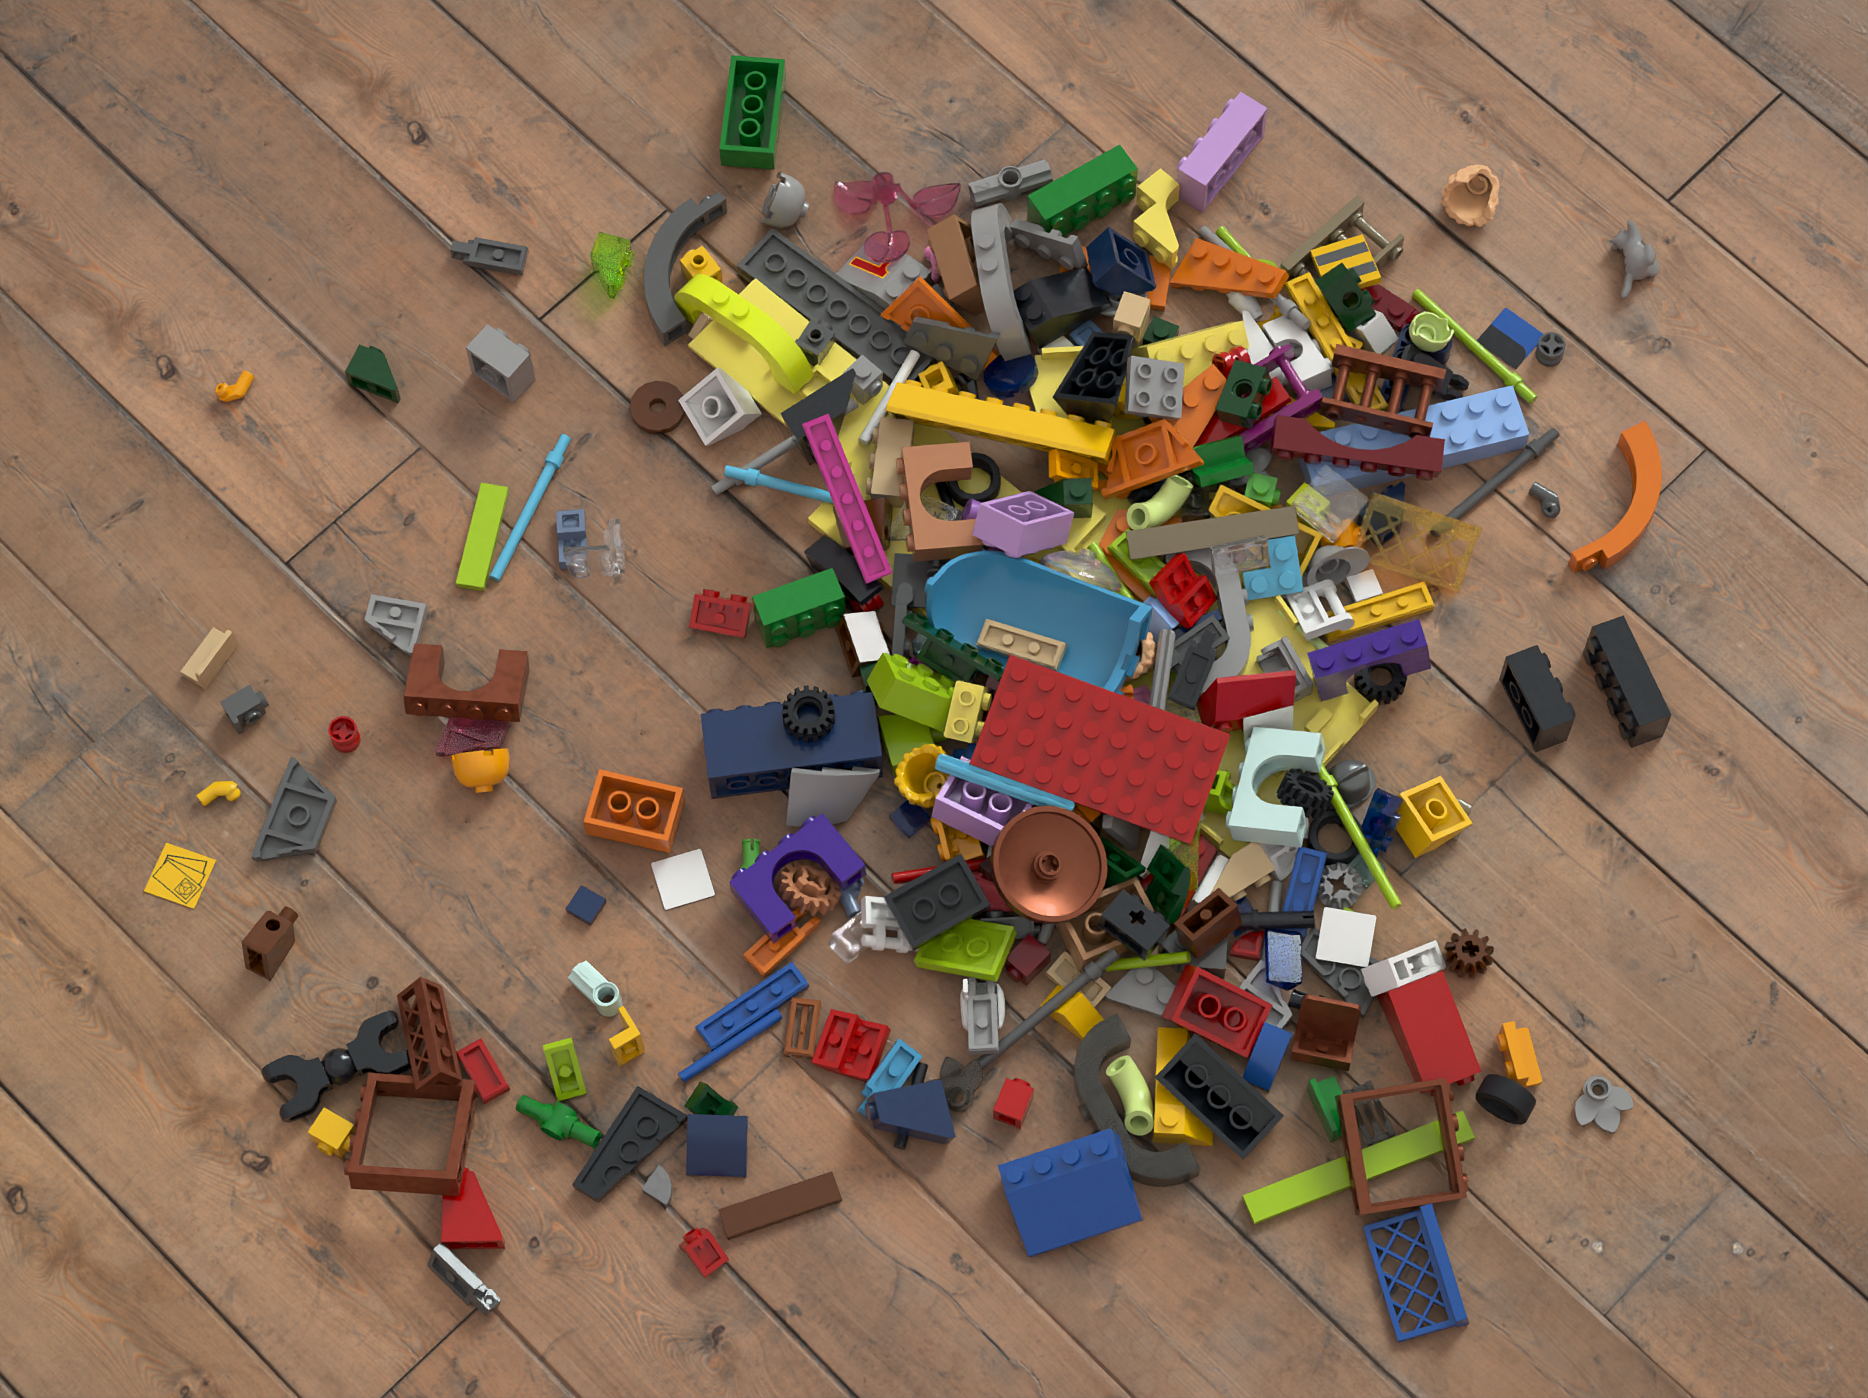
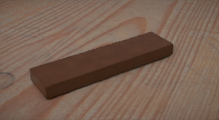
M831 1171L718 1209L729 1240L842 1202V1198Z

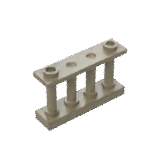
M1355 196L1281 263L1280 269L1286 270L1289 275L1286 282L1294 277L1297 278L1308 273L1309 271L1306 268L1312 261L1311 250L1348 239L1344 235L1345 231L1350 226H1356L1383 249L1373 258L1379 271L1390 260L1394 262L1401 256L1404 250L1402 248L1404 236L1400 233L1390 242L1363 218L1364 202L1358 196ZM1310 273L1315 281L1317 278L1312 273ZM1353 292L1346 293L1343 300L1351 297Z

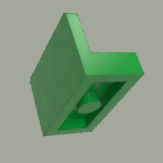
M1240 435L1192 447L1204 462V465L1191 469L1193 481L1201 488L1255 473L1253 462L1245 456L1243 440Z
M1335 1076L1316 1082L1315 1078L1310 1079L1306 1090L1330 1143L1342 1139L1335 1096L1343 1093Z

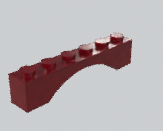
M1277 415L1273 421L1269 454L1276 455V458L1280 460H1293V457L1304 459V462L1317 465L1323 461L1332 463V466L1336 468L1346 469L1351 465L1360 467V470L1364 472L1374 473L1378 469L1388 471V474L1391 476L1402 477L1406 473L1416 475V478L1419 480L1430 481L1433 480V477L1437 478L1442 471L1445 439L1417 435L1404 443L1390 448L1377 450L1356 449L1328 439L1306 419Z

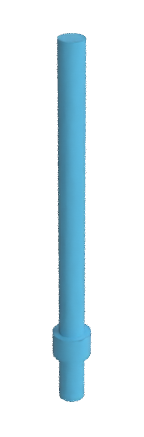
M561 434L553 451H549L544 461L546 465L489 576L492 580L500 581L555 470L560 469L564 461L563 454L571 441L569 436Z
M729 465L725 467L724 476L745 481L746 485L754 487L761 485L833 504L829 491L760 474L759 470L752 468L744 470Z

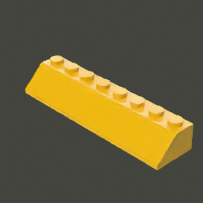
M905 380V384L897 382L886 405L885 411L892 418L914 420V423L1044 452L1057 448L1104 465H1108L1112 457V446L1114 438L1117 436L1116 430L1111 428L1112 424L1107 422L1095 421V425L1084 423L1085 418L1075 415H1068L1067 419L1057 417V412L1041 409L1040 413L1029 411L1030 406L1014 403L1013 407L1002 405L1003 401L1000 399L987 397L986 401L975 399V394L960 391L959 395L948 393V388L936 385L932 386V390L922 388V383L913 380Z

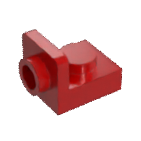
M696 1227L683 1236L684 1241L679 1244L682 1251L687 1253L703 1277L708 1276L729 1260L714 1236L705 1228L698 1229Z

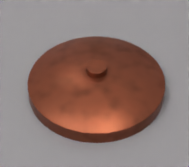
M1038 806L1017 814L1001 829L992 847L990 868L994 885L1000 897L1013 911L1037 923L1058 924L1080 916L1099 898L1107 877V858L1101 839L1086 820L1076 813L1061 807Z

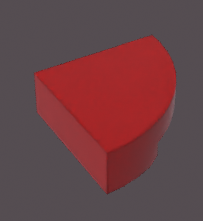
M1259 930V933L1251 931L1234 942L1230 956L1259 961L1264 931Z

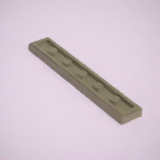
M1295 506L1126 531L1129 558L1132 560L1299 534Z

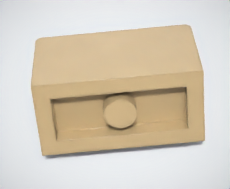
M213 627L180 671L182 676L206 690L238 646L234 633L230 630L223 633Z

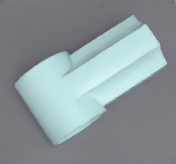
M587 961L576 965L568 976V980L597 1007L600 1014L607 1017L618 1014V1008L623 1003L617 986L612 982H608ZM605 996H614V999L609 1003L601 1002Z

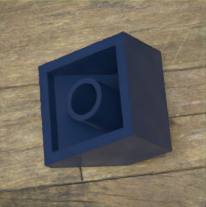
M1110 227L1105 229L1086 247L1088 263L1093 277L1092 281L1098 289L1106 290L1115 296L1123 295L1124 291L1140 293L1153 291L1156 288L1148 252Z

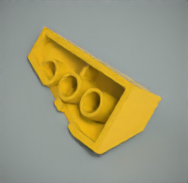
M1220 484L1208 510L1217 518L1269 510L1271 508ZM1297 522L1299 534L1295 535L1302 577L1323 534ZM1266 539L1243 543L1266 567H1270Z
M1158 1027L1156 1075L1189 1041L1190 1036L1187 1030ZM1155 1078L1152 1143L1212 1146L1213 1131Z

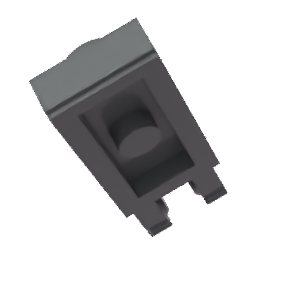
M902 582L898 586V592L896 593L892 656L894 654H899L903 657L910 656L911 640L905 639L906 628L910 627L903 624L902 620L909 613L913 614V611H907L908 605L914 601V588L910 583Z

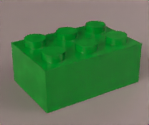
M833 568L752 596L755 621L766 648L772 646L781 647L791 639L809 637L817 630L825 627H837L843 614H846L845 597Z

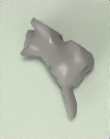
M1632 220L1627 222L1628 230L1621 229L1614 239L1609 240L1613 244L1611 246L1612 250H1621L1624 253L1626 275L1621 298H1626L1631 292L1634 280H1642L1648 276L1655 277L1659 271V264L1655 259L1654 250L1649 243L1645 245L1642 235Z

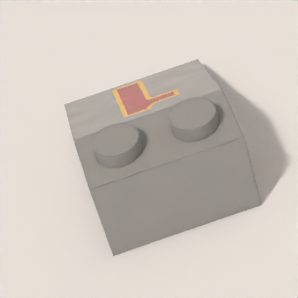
M870 239L836 273L883 309H886L919 276L932 287L931 271L911 256Z

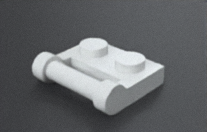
M1327 579L1304 587L1303 592L1285 594L1286 602L1298 620V625L1306 641L1338 629L1345 631L1354 625L1353 618L1349 613H1346L1336 594L1337 588L1332 580ZM1318 597H1326L1335 616L1328 617Z

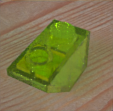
M599 232L590 253L592 268L609 298L615 299L618 290H622L626 280L624 273L627 267L632 266L635 252L631 249L629 239Z

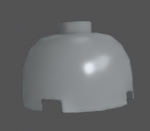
M779 172L776 178L780 179L778 185L772 184L762 209V213H767L764 218H760V222L780 229L788 228L795 224L799 217L804 218L809 203L805 202L806 192L803 185L794 177Z

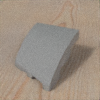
M853 766L852 771L823 767L822 771L792 768L786 825L802 826L810 817L815 816L816 818L822 813L832 825L848 821L878 778L880 770Z

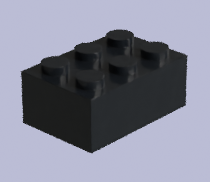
M1538 645L1506 656L1499 678L1535 753L1567 741L1574 718L1576 717L1572 704L1570 702L1566 703L1562 695L1563 687L1557 677L1554 678L1550 671L1551 664L1547 654L1541 653Z
M962 854L884 896V901L913 951L990 909V903Z

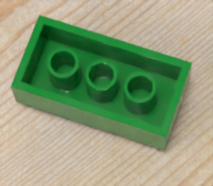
M731 55L719 147L721 166L775 170L786 83L785 59Z
M1119 144L1029 194L1027 199V222L1040 225L1047 233H1050L1052 229L1058 230L1062 233V237H1065L1074 230H1081L1097 217L1102 218L1118 205H1125L1133 200L1136 196L1138 168Z

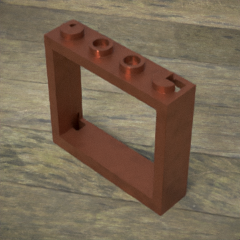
M369 1073L367 1084H362L360 1101L363 1102L362 1107L357 1109L355 1114L357 1131L356 1134H351L350 1137L351 1159H346L344 1174L349 1176L351 1189L459 1196L478 1098L475 1080L462 1079L455 1086L438 1081L421 1093L416 1091L413 1076ZM377 1095L459 1101L445 1171L362 1165Z
M1446 1078L1335 1096L1355 1215L1467 1198L1466 1191H1468L1467 1182L1469 1180L1467 1174L1462 1173L1461 1161H1464V1151L1461 1143L1457 1144L1455 1132L1459 1131V1123L1456 1113L1452 1114L1450 1102L1454 1100V1095L1451 1092L1450 1084L1446 1082ZM1433 1089L1450 1191L1371 1203L1353 1102Z

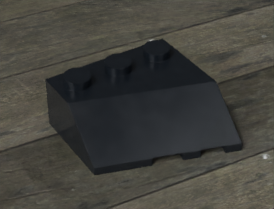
M1103 332L1091 333L1053 395V399L1067 416L1075 415L1083 417L1085 420L1110 423L1126 375L1127 358L1131 356L1136 338L1133 335Z
M853 368L781 413L792 440L809 466L814 463L817 464L802 424L829 414L837 436L839 435L856 374Z

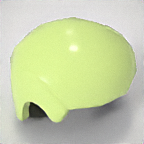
M1422 312L1416 315L1409 326V335L1412 342L1420 350L1427 352H1436L1443 349L1454 334V330H1450L1448 327V319L1439 318V316L1430 312Z

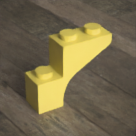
M1160 168L1137 186L1136 203L1144 213L1133 221V238L1139 246L1145 247L1150 251L1158 262L1164 263L1172 269L1178 262L1176 253L1178 252L1179 244L1167 212L1179 201L1180 184Z

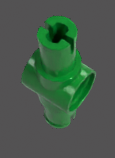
M523 1094L516 1104V1111L537 1120L541 1131L556 1140L563 1141L564 1138L569 1140L574 1138L592 1148H596L601 1140L602 1133L580 1122V1118L577 1117L578 1114L560 1102H554L553 1105L549 1103L545 1105Z

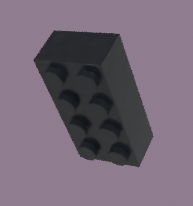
M1624 615L1592 626L1583 655L1586 663L1589 666L1592 665L1596 673L1595 681L1598 688L1604 690L1608 698L1607 707L1610 713L1616 715L1620 723L1618 728L1621 737L1624 740H1628L1631 748L1663 737L1671 718V712Z

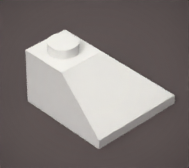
M716 368L678 400L705 446L714 444L743 430L762 414L750 393L721 368Z

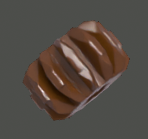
M1466 928L1462 929L1461 936L1453 933L1450 938L1451 942H1446L1444 949L1447 953L1444 955V961L1452 962L1449 966L1450 972L1456 969L1460 970V978H1463L1465 972H1468L1473 980L1476 978L1477 972L1484 975L1487 972L1486 966H1490L1493 963L1494 959L1490 955L1493 954L1494 947L1487 945L1489 941L1488 936H1484L1481 939L1478 938V929L1474 930L1472 935H1469Z

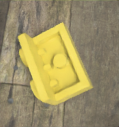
M956 681L944 731L946 738L973 744L977 743L985 723L982 722L984 710L988 711L991 704L992 694L988 693L989 687Z

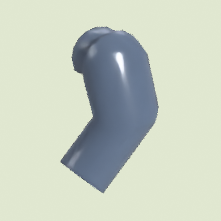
M863 878L855 882L844 892L841 889L839 891L841 892L839 899L849 918H855L861 914V909L856 899L864 884Z

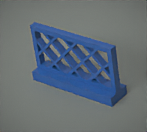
M1432 1203L1421 1206L1419 1210L1363 1226L1398 1343L1454 1326L1462 1327L1469 1325ZM1418 1219L1420 1230L1415 1239L1400 1232L1405 1222ZM1398 1224L1396 1230L1390 1227ZM1385 1229L1393 1233L1386 1248L1374 1243L1371 1232ZM1422 1235L1425 1241V1245L1419 1242ZM1397 1236L1412 1243L1405 1258L1390 1251ZM1416 1246L1427 1251L1429 1254V1259L1424 1268L1409 1261ZM1376 1249H1378V1250H1380V1251L1383 1252V1254L1381 1255L1380 1259H1379V1257H1378V1253H1377V1250H1376ZM1387 1255L1402 1262L1394 1277L1382 1270L1381 1265ZM1431 1264L1434 1270V1274L1428 1271ZM1406 1265L1421 1272L1413 1287L1399 1280ZM1425 1275L1437 1280L1438 1287L1433 1297L1418 1290ZM1385 1278L1392 1281L1389 1287L1387 1286ZM1396 1283L1411 1291L1404 1305L1391 1299L1390 1294ZM1415 1293L1430 1301L1422 1316L1407 1308ZM1439 1293H1441L1443 1302L1437 1300ZM1435 1303L1446 1309L1449 1320L1435 1323L1426 1317ZM1394 1306L1400 1309L1398 1316L1396 1315ZM1405 1312L1420 1320L1415 1330L1402 1334L1399 1322ZM1424 1322L1430 1325L1421 1328Z

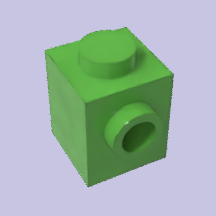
M1258 473L1250 474L1244 496L1271 509L1272 505L1278 506L1281 489L1276 488L1278 478Z

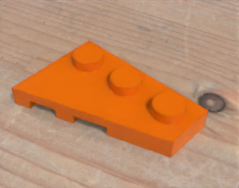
M1214 364L1183 388L1181 419L1178 421L1168 420L1191 447H1194L1216 411V405L1227 381ZM1149 417L1152 423L1162 420L1161 418Z

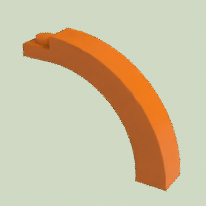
M1646 421L1621 432L1617 444L1627 461L1632 477L1631 505L1622 520L1611 531L1571 553L1568 565L1573 573L1581 569L1587 571L1598 562L1604 570L1614 565L1637 545L1651 522L1660 495L1662 467L1657 443Z

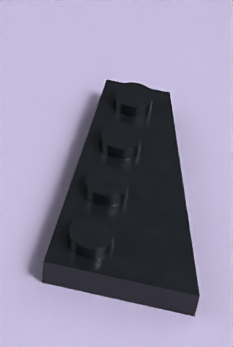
M637 1086L572 1184L573 1188L599 1203L687 1121L688 1115Z

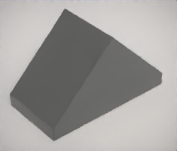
M1228 936L1199 959L1190 953V963L1180 964L1179 972L1182 974L1185 965L1189 964L1224 979Z

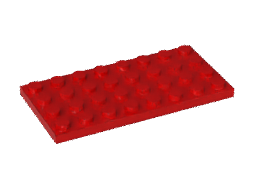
M1010 655L970 764L1191 845L1231 734Z

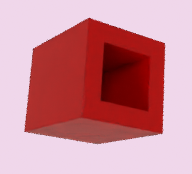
M1006 1078L993 1109V1119L1021 1129L1034 1097V1088L1030 1087V1084L1022 1079L1014 1078L1010 1080Z

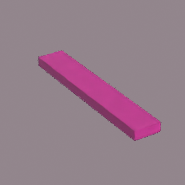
M829 414L802 424L865 583L867 584L892 574L893 572Z

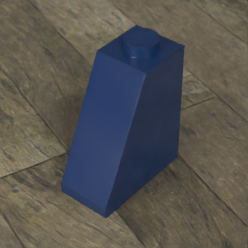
M941 1079L876 1092L867 1099L868 1103L865 1104L866 1116L869 1121L872 1120L875 1129L940 1144L950 1143L956 1137Z

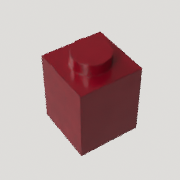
M1028 934L1008 954L1005 961V972L1013 981L1017 983L1021 981L1027 986L1050 963L1051 952L1033 936Z

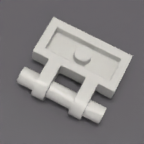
M863 897L861 899L862 927L873 928V935H863L861 945L871 947L872 950L883 951L884 948L896 949L897 953L913 951L884 898ZM885 930L897 931V938L886 937Z

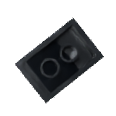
M1087 267L1030 280L1013 291L1021 319L1039 349L1111 307L1103 292L1094 285L1093 277Z

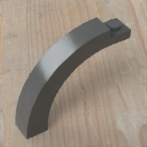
M720 191L713 196L705 197L699 205H696L691 198L680 205L660 226L648 249L643 272L647 312L656 335L664 346L687 332L685 318L676 307L670 293V277L674 262L683 246L691 237L727 213L726 199Z

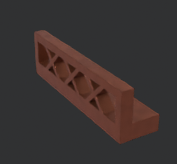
M419 977L397 995L415 1088L416 1091L423 1093L438 1081L455 1086L462 1081L442 985ZM415 994L416 998L410 1009L408 999ZM420 1016V1024L415 1033L414 1025L417 1017ZM423 1039H424V1040H425V1047H424L423 1053H422V1055H421V1057H420V1055H419V1049H420L421 1043H422V1041H423ZM429 1063L431 1074L424 1078V1072Z

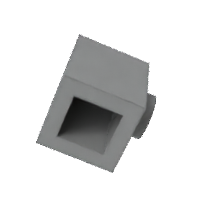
M861 355L845 372L852 368L855 370L856 374L851 392L864 405L882 389L883 371Z

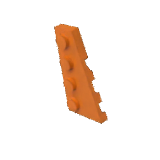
M1196 238L1169 283L1172 288L1182 289L1183 286L1192 287L1193 290L1197 291L1211 289L1225 294L1240 292L1244 296L1276 299L1289 275L1286 270Z

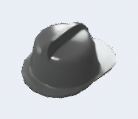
M1344 760L1327 770L1328 774L1333 775L1338 784L1337 790L1348 809L1366 800L1372 795L1376 787V778L1372 770L1366 764L1359 761ZM1330 802L1327 810L1335 809Z

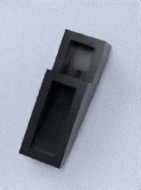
M826 535L822 536L804 551L810 565L816 571L822 572L833 568L843 594L861 606L884 589L877 580L866 584L856 559Z

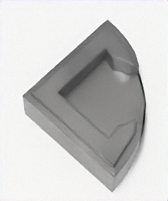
M658 1165L643 1186L642 1192L668 1207L672 1198V1184L665 1169Z

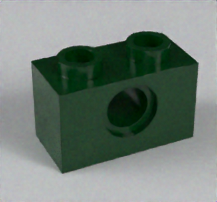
M1340 263L1314 281L1348 333L1376 315L1371 306L1375 301L1367 289L1361 291L1358 284L1362 281L1353 268L1348 270L1343 263ZM1353 292L1350 298L1343 300L1346 293Z
M1239 360L1234 361L1215 408L1220 421L1252 429L1255 420H1259L1262 414L1265 395L1268 396L1272 389V379L1265 367ZM1251 392L1248 397L1240 398L1244 393Z

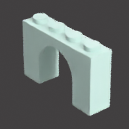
M1253 727L1252 735L1246 739L1245 762H1241L1239 766V785L1233 789L1232 811H1228L1226 816V827L1230 829L1233 840L1292 847L1302 846L1307 826L1303 807L1266 803L1257 797V791L1261 783L1268 776L1279 771L1290 769L1296 771L1301 769L1304 772L1307 770L1320 773L1326 749L1321 733Z

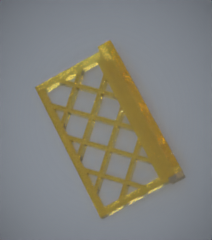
M1371 492L1354 547L1361 548L1364 541L1373 537L1380 552L1370 556L1369 563L1459 592L1477 538L1479 539L1482 528ZM1373 510L1383 513L1389 525L1374 531L1370 523ZM1390 516L1398 518L1399 520L1392 523ZM1403 521L1410 522L1415 534L1401 540L1394 526ZM1416 525L1425 527V529L1419 531ZM1367 528H1369L1371 534L1365 536ZM1391 528L1397 543L1383 550L1377 535ZM1430 530L1437 531L1442 542L1428 549L1421 535ZM1443 533L1453 537L1446 540ZM1418 537L1424 552L1410 558L1403 544ZM1458 538L1468 541L1465 553L1455 558L1448 543ZM1400 546L1406 561L1398 565L1390 564L1385 553ZM1444 546L1451 560L1437 567L1430 552ZM1382 555L1384 561L1377 560L1374 558ZM1427 555L1433 569L1424 574L1417 573L1412 562ZM1462 559V562H1461V565H1460V568H1459V566H1458V564H1457V561H1459V560ZM1409 564L1411 570L1402 567ZM1453 564L1458 573L1454 585L1444 582L1439 570ZM1435 573L1438 579L1429 577V575Z

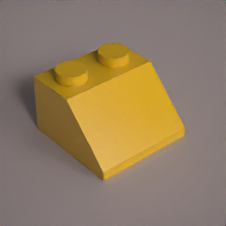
M1441 776L1400 793L1384 810L1415 858L1437 849L1473 824Z

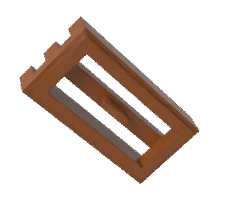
M792 997L784 1048L785 1057H790L791 1055L796 1056V1058L807 1057L808 1059H813L821 1010L820 1000ZM797 1005H802L803 1008L796 1049L791 1047ZM809 1006L814 1007L809 1046L808 1050H804Z

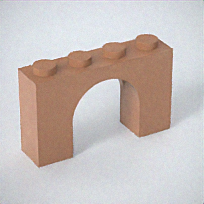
M969 442L902 447L900 458H896L897 475L902 474L903 483L899 484L900 499L906 501V509H903L904 526H909L910 535H906L907 552H912L913 562L954 559L967 553L983 550L984 544L982 540L972 535L976 519L956 521L937 519L925 510L920 500L922 492L934 483L971 479L973 465Z

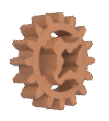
M804 860L802 865L797 861H794L792 866L786 865L778 880V892L783 893L781 899L790 900L791 904L789 907L791 908L800 907V913L802 914L805 910H809L812 916H815L817 911L825 915L827 910H834L841 896V892H839L841 888L827 871L820 869L817 863L811 866L807 860Z

